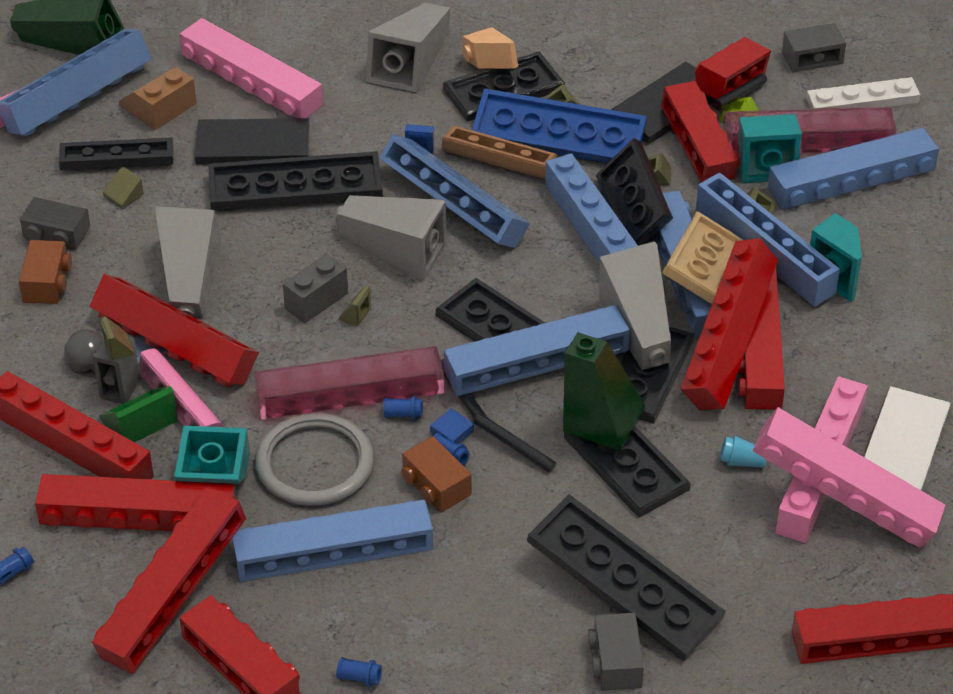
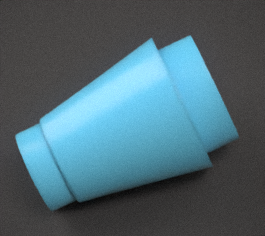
M735 435L733 438L725 436L721 448L720 461L726 462L727 466L764 468L767 460L753 452L755 444Z

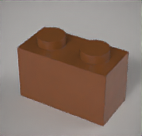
M30 240L19 279L22 301L24 303L58 304L61 292L66 291V271H71L72 256L67 254L65 241Z
M434 436L402 453L403 468L401 473L403 478L409 485L413 484L421 492L423 499L428 504H433L440 513L472 495V474Z

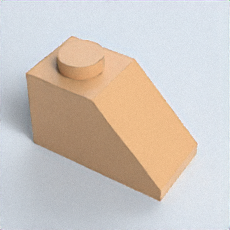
M493 27L463 36V56L467 62L476 68L513 69L518 67L515 42Z

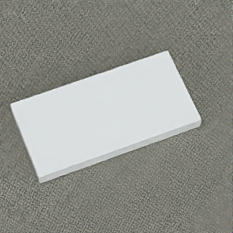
M890 386L864 457L922 491L951 403Z

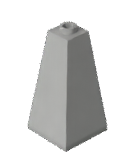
M424 3L370 30L365 82L417 93L449 32L451 8Z
M349 195L344 205H340L336 212L335 220L338 222L340 236L421 281L425 280L446 244V203L444 200Z
M156 206L155 213L170 305L193 317L203 318L222 240L215 210Z
M656 242L599 257V301L603 308L616 305L630 329L629 350L635 360H637L638 365L642 370L669 363L671 338Z

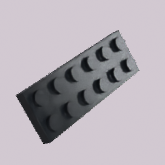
M378 151L208 164L211 210L346 201L349 195L383 197Z
M570 494L528 534L527 542L620 613H635L637 626L683 661L724 618L726 612L724 609Z

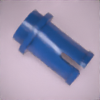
M412 396V399L384 398V417H412V420H416L417 417L423 416V400L417 399L416 396Z
M442 433L434 435L463 466L467 463L470 452L467 450L466 445L457 444Z
M25 547L13 549V554L0 562V586L21 571H29L31 569L30 566L34 564V560Z
M341 657L337 665L336 676L340 680L365 683L366 687H372V685H378L381 680L382 665L376 664L375 660H370L368 663Z

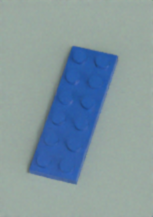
M484 88L472 130L558 155L572 153L575 158L608 163L633 138L642 143L647 116Z

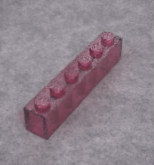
M891 107L731 111L724 113L723 130L728 135V141L732 149L737 151L738 155L739 117L796 114L802 132L800 153L830 152L896 135V125Z
M437 346L254 372L261 420L384 402V398L407 399L412 398V396L421 397L444 393V371Z

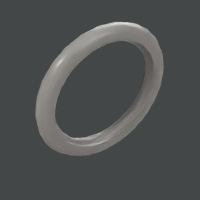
M305 413L278 423L260 441L255 454V470L259 480L266 489L281 500L308 507L329 505L353 495L366 482L374 465V449L369 438L361 428L348 419L327 413ZM307 428H326L338 431L349 437L358 450L359 461L353 475L345 482L333 488L321 491L298 490L285 485L274 475L271 468L273 448L281 439L295 431Z

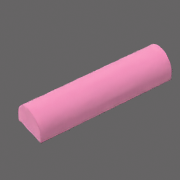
M152 348L141 352L140 376L151 389L172 387L177 419L183 426L224 427L214 413L157 349Z

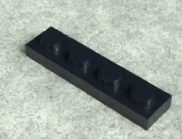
M173 137L60 143L59 150L60 170L173 165L174 160Z

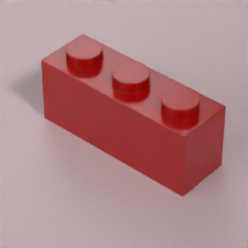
M743 37L735 43H731L720 52H716L710 58L701 61L695 69V81L700 91L718 99L761 73L765 74L771 50Z

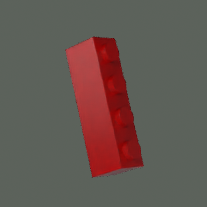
M696 81L664 87L661 108L701 183L718 173H721L729 180L734 179L736 169L740 163L739 155L736 150L732 149L726 131L721 129L715 111H711L706 95L703 91H700Z
M210 595L179 617L182 638L242 694H300V675L291 663L283 662L269 643H263L259 640L250 625L245 622L241 623L234 617L232 610L227 604H220Z

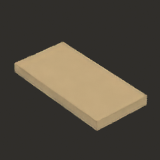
M696 212L662 273L712 304L735 241L743 239L700 212Z

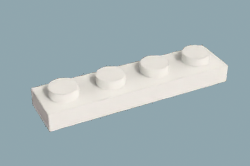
M910 77L808 90L806 100L815 117L916 104L920 101V93L913 78Z

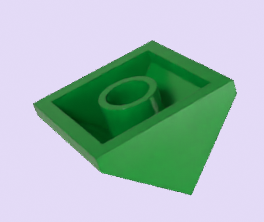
M171 386L152 389L99 415L106 427L134 443L178 421L174 391Z

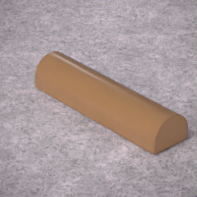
M455 125L442 138V150L444 152L543 180L546 177V161L557 158V154Z

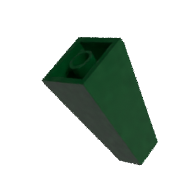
M34 0L16 4L13 15L10 18L11 27L14 32H17L22 42L77 55L84 53L124 30V26L111 0Z
M577 332L564 357L563 432L621 451L644 412L645 404L608 342Z

